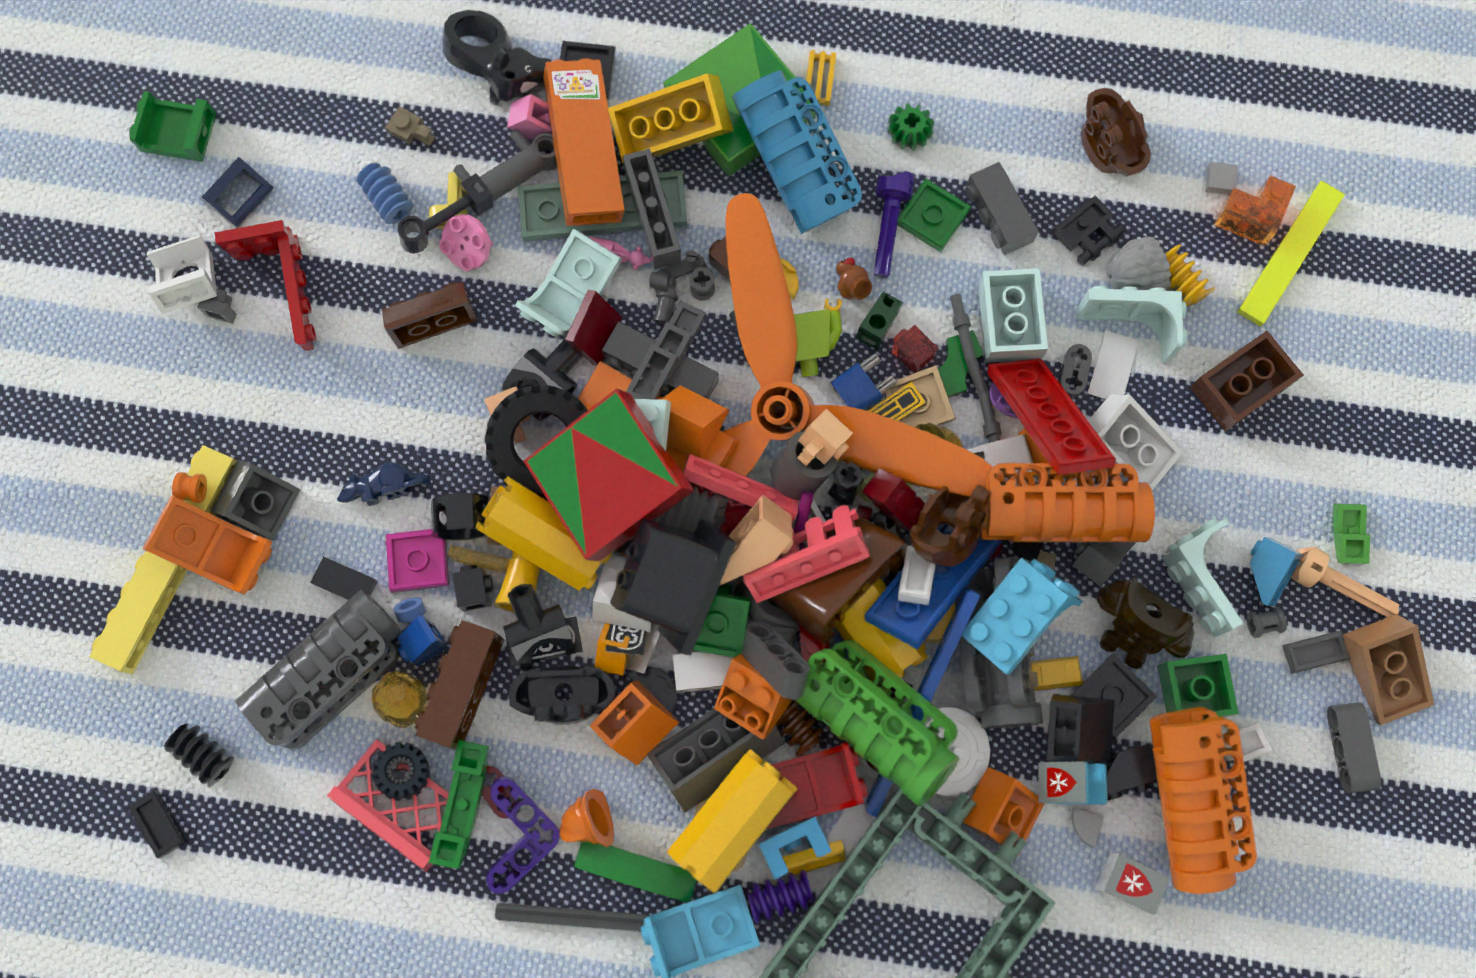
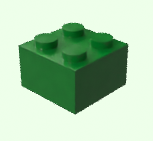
M1227 654L1167 661L1157 665L1166 713L1205 707L1220 717L1239 714Z

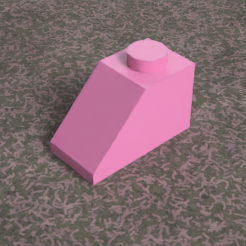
M532 94L512 102L507 128L513 131L519 130L528 139H534L542 133L552 134L548 103Z

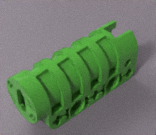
M852 639L843 640L835 644L832 649H824L814 653L807 662L810 666L804 694L801 698L794 700L817 720H822L831 728V732L839 739L847 741L854 747V751L861 758L869 760L875 765L882 776L888 781L892 780L903 790V794L918 807L924 805L942 787L959 762L960 758L950 750L957 737V728L954 722ZM846 648L849 650V659L847 660L844 658L845 652L843 651ZM866 665L871 666L875 670L876 678L874 681H870L865 677L864 667ZM892 687L896 689V697L894 699L890 696L892 692L890 688ZM908 698L909 701L902 707L901 705L905 702L904 699ZM912 705H918L923 710L924 717L921 721L916 720L912 716ZM931 719H933V721L929 723L931 726L926 727L925 724H927ZM940 727L945 730L943 733L945 737L942 739L938 736V728Z

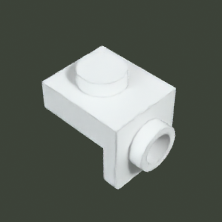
M1260 721L1239 729L1244 762L1273 750ZM1224 743V747L1231 748V746ZM1225 755L1229 762L1234 761L1232 755Z

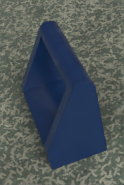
M238 157L205 192L200 200L234 227L238 228L271 192L273 186ZM241 172H244L260 186L231 216L215 200Z

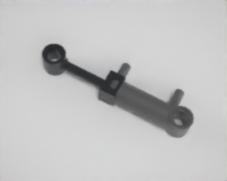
M519 130L512 131L510 137L521 151L480 177L477 173L470 176L461 164L455 166L453 171L461 180L462 198L425 221L416 216L403 218L398 224V235L402 248L409 253L422 252L428 245L429 231L469 206L479 216L494 207L493 202L525 181L541 171L554 169L557 163L552 134H539L530 145ZM549 150L551 153L543 154L541 151ZM411 232L419 233L417 237H407Z

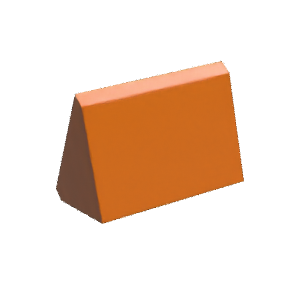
M680 385L661 399L671 402L667 445L688 456L691 454L704 459L730 410Z

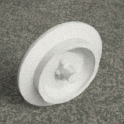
M941 707L937 709L956 725L957 737L950 750L960 759L952 774L935 794L955 796L959 795L960 792L965 793L979 783L989 764L990 745L985 730L982 729V725L974 716L959 708ZM931 719L927 724H925V726H931L929 723L932 722L933 719ZM942 727L938 728V736L942 739L945 737L943 735L945 730Z

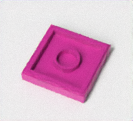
M432 529L386 534L389 591L391 593L450 586L446 540L434 538L432 536Z

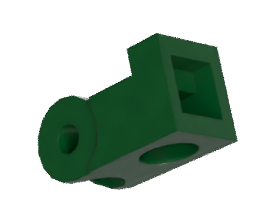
M883 292L859 326L856 339L878 351L904 302Z

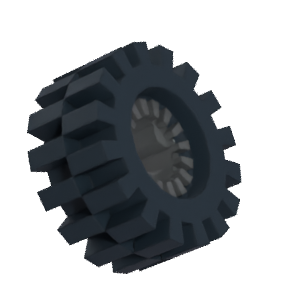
M396 742L395 746L392 747L389 744L385 747L386 750L384 752L380 751L377 754L378 759L373 761L374 770H372L374 783L380 792L389 799L394 798L396 801H402L404 798L407 800L412 799L413 795L416 794L418 796L421 793L422 787L425 788L428 784L427 778L430 777L428 761L417 746L413 747L411 743L406 742L404 745L401 742ZM399 764L408 765L410 772L405 773L404 779L398 780L393 777V772L398 770Z

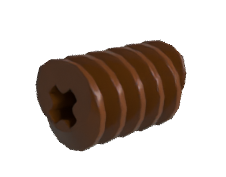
M792 699L775 726L785 725L781 735L782 737L792 735L788 745L790 747L799 745L795 753L799 757L825 739L819 738L824 729L822 727L813 729L812 726L817 719L815 717L805 719L808 711L804 708L798 709L799 703Z

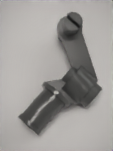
M690 250L685 254L687 256H685L681 263L670 265L650 274L649 286L655 289L656 297L658 298L655 317L653 318L655 323L665 325L672 318L674 303L678 301V296L674 290L676 278L692 273L699 267L707 268L704 258L700 254Z

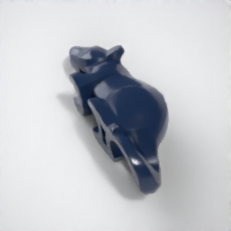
M387 462L378 466L370 474L361 477L351 474L349 481L343 486L337 497V501L348 503L362 497V502H367L368 506H374L379 503V496L387 495L388 500L397 499L409 494L408 487L430 484L431 478L429 475L410 472L398 463Z

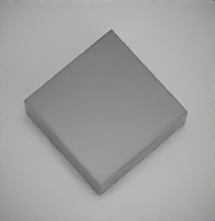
M1210 162L1207 166L1205 192L1233 195L1236 191L1238 165Z

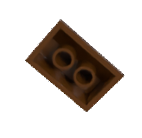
M463 282L448 283L440 290L422 292L414 299L405 302L397 301L390 304L388 308L382 309L385 330L398 349L478 321L469 293Z

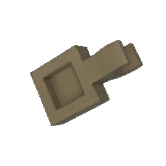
M400 106L385 126L387 133L408 144L415 138L423 144L431 146L435 140V136L431 135L432 130L423 125L424 122L421 117Z

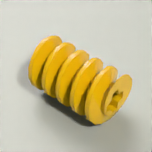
M1179 244L1165 253L1170 264L1169 271L1171 272V286L1169 290L1178 288L1176 291H1182V297H1184L1182 301L1188 307L1206 298L1215 290V287L1207 290L1204 288L1209 279L1198 280L1202 270L1191 271L1195 262H1184L1188 253L1185 252L1178 255L1177 251L1182 246Z

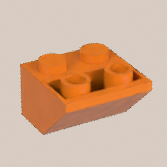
M741 653L731 660L714 709L764 740L787 709L792 699H787L778 694Z
M636 680L631 682L589 727L611 749L635 765H639L646 758V754L652 751L680 722Z

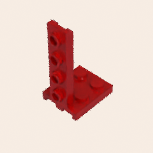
M283 220L214 232L216 244L237 260H249L253 258V255L262 253L264 255L280 253L294 341L306 351L314 350L313 341L316 340V332L313 324L309 323L308 314L312 312L310 300L308 297H305L304 293L307 279L305 272L300 270L299 260H302V250L299 245L298 236L292 234V229L289 226H284Z

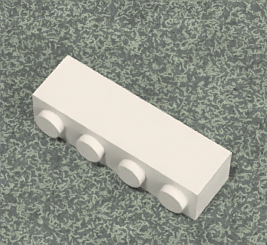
M693 650L691 656L680 653L674 654L673 661L677 693L721 689L733 657L697 652Z

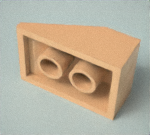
M762 495L729 534V537L736 542L720 585L774 562L780 554L785 555L793 545L791 514Z

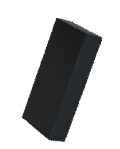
M323 556L310 583L349 600L361 588L371 596L378 581Z
M159 790L152 791L128 807L157 859H162L188 842Z

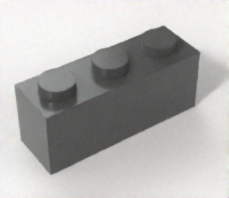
M997 162L971 174L966 185V194L969 200L975 202L978 207L981 222L984 225H988L995 247L1000 248L1003 254L1007 255L1033 243L1039 231L1001 163Z

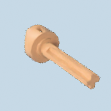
M1316 547L1296 550L1303 554L1301 559L1303 563L1301 567L1297 566L1291 578L1307 588L1314 586L1319 581L1386 618L1399 613L1398 603L1328 567L1329 554Z

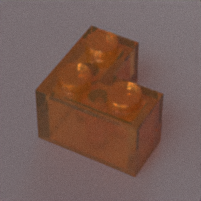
M1270 175L1260 187L1256 196L1233 188L1224 200L1214 225L1266 246L1276 235L1296 186Z

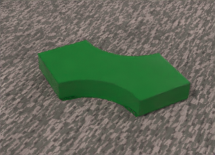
M971 330L972 344L978 361L983 357V352L974 330ZM959 335L947 338V358L938 369L948 398L967 391L966 372L968 368L964 360Z

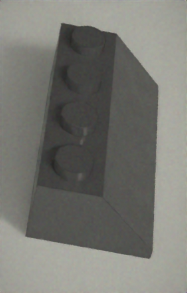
M713 708L646 755L683 811L687 812L716 791L749 749L763 759L785 744L776 726L762 740Z

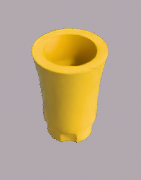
M513 551L512 559L509 560L506 575L494 605L502 610L515 613L508 599V593L514 587L521 584H532L536 592L541 568Z

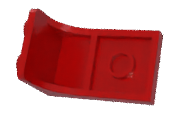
M848 742L823 751L770 764L780 772L781 777L779 781L785 777L798 789L767 829L864 804L863 797L868 796L864 779H858L855 767L860 764L854 747L850 748Z

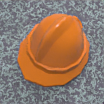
M591 789L585 792L583 797L577 798L576 802L566 809L561 818L559 835L563 841L600 843L605 847L613 844V821L609 805L602 791Z

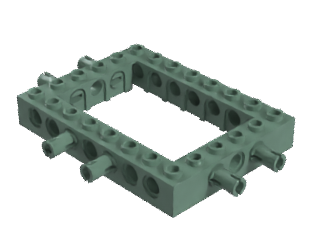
M898 787L759 978H798L801 973L805 974L813 956L820 947L826 945V940L839 921L845 919V913L858 895L861 896L864 893L865 885L872 875L882 868L884 859L891 849L901 842V836L906 829L1006 905L955 978H1011L1007 974L1008 970L1056 902L1012 869V862L1027 844L1023 838L1010 831L998 851L991 853L962 831L961 824L977 805L972 799L966 802L969 798L968 796L960 792L946 815L944 813L941 815L927 803L918 807Z

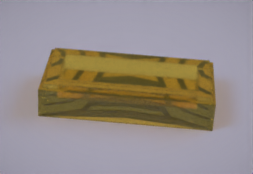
M450 545L448 552L449 557L454 562L477 565L479 568L482 567L506 574L509 563L508 558Z

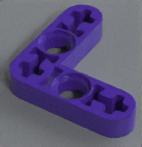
M506 776L499 777L492 783L490 789L491 797L494 803L524 835L487 870V886L492 892L497 894L509 891L558 844L560 839L556 824L512 778ZM500 785L503 787L512 786L510 793L515 800H517L519 795L523 797L514 803L511 810L507 808L511 805V801L506 796L497 797ZM528 805L533 808L534 814L530 820L520 821L517 818L516 813L521 806ZM540 817L543 820L539 821V825L545 831L552 829L550 833L552 839L550 841L547 839L539 841L541 836L535 827L531 831L528 830V828L537 823ZM519 849H528L532 854L530 861L526 864H518L514 860L515 853ZM509 860L511 866L518 872L514 874L511 869L505 875L506 883L497 882L494 884L495 878L493 874L496 872L500 875L508 869V865L505 862Z

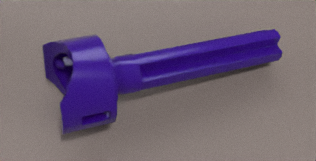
M908 171L887 177L878 173L875 194L885 199L873 275L881 276L882 278L890 276L900 204L903 201L911 200L915 176Z

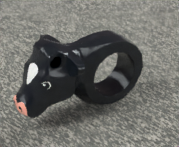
M465 10L450 15L444 23L442 52L446 60L467 73L486 79L490 84V102L494 105H497L500 100L507 102L513 98H523L538 88L545 87L543 77L545 63L552 60L538 58L520 47L512 48L507 31L502 23L493 15L483 11ZM475 36L486 40L490 45L473 46L463 42L460 38Z

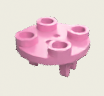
M460 214L451 217L444 225L439 248L455 266L464 271H471L483 266L487 261L494 242L490 240L486 228L478 219L471 215Z

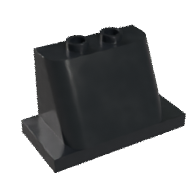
M642 519L635 540L629 545L624 568L618 573L616 588L610 604L616 610L658 625L657 630L680 654L691 656L736 542L712 522L702 519L696 533Z

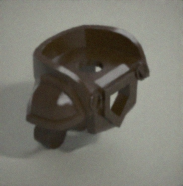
M1135 577L1131 581L1127 579L1115 581L1105 585L1099 591L1096 600L1100 608L1115 616L1112 621L1114 630L1104 631L1101 637L1100 646L1103 650L1115 652L1118 647L1127 652L1125 663L1133 669H1140L1147 654H1158L1163 648L1176 658H1185L1189 654L1195 634L1193 629L1194 623L1192 622L1193 617L1190 613L1173 607V605L1143 586ZM1152 605L1158 610H1146V606Z

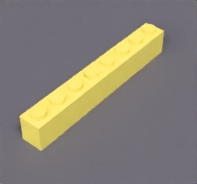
M202 445L201 449L192 457L191 467L187 474L189 476H194L195 474L205 475L207 480L206 496L202 503H193L189 499H186L185 502L216 516L217 514L211 512V509L237 461ZM145 551L144 555L140 556L135 564V572L132 578L123 586L120 594L121 598L117 606L109 612L106 619L107 624L102 634L94 640L89 657L116 670L133 675L187 569Z

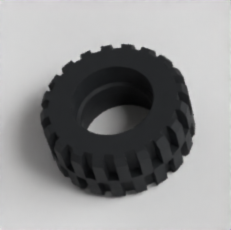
M531 385L518 389L504 398L492 413L485 434L486 455L496 476L498 475L507 486L508 484L504 480L508 476L539 496H545L526 464L515 450V430L523 419L536 413L553 415L567 427L588 411L585 405L570 392L551 385Z

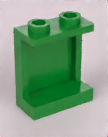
M144 91L141 100L137 104V115L134 124L131 125L129 130L130 141L140 152L203 162L217 113L207 100L196 99L195 105L159 100L151 92Z

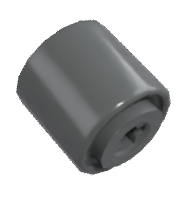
M805 431L795 433L772 462L770 468L771 480L775 488L784 496L795 500H801L803 491L814 494L835 470L837 459L834 456L825 465L818 458L814 457L807 466L797 458L805 448L798 441Z

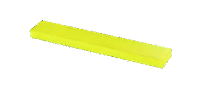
M1322 180L1317 184L1237 310L1238 314L1260 327L1265 323L1345 196L1344 193Z

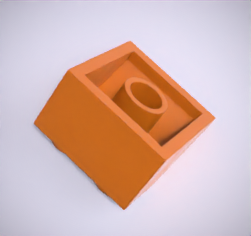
M987 767L971 798L977 805L963 823L999 846L1005 841L1010 831L1015 832L1026 841L1045 803H1039V796L1017 779Z

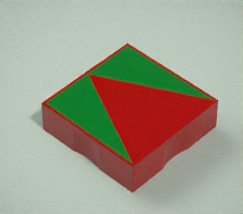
M617 388L524 460L527 468L585 560L590 561L603 560L635 535L642 519L652 520L663 515L694 491L673 457L664 450L657 440L653 427L632 395Z

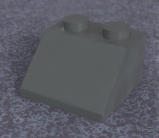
M238 460L211 512L274 541L300 489L252 463Z

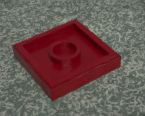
M588 289L565 340L592 365L597 366L600 361L603 362L604 360L603 347L617 323L621 322L623 317L597 291Z

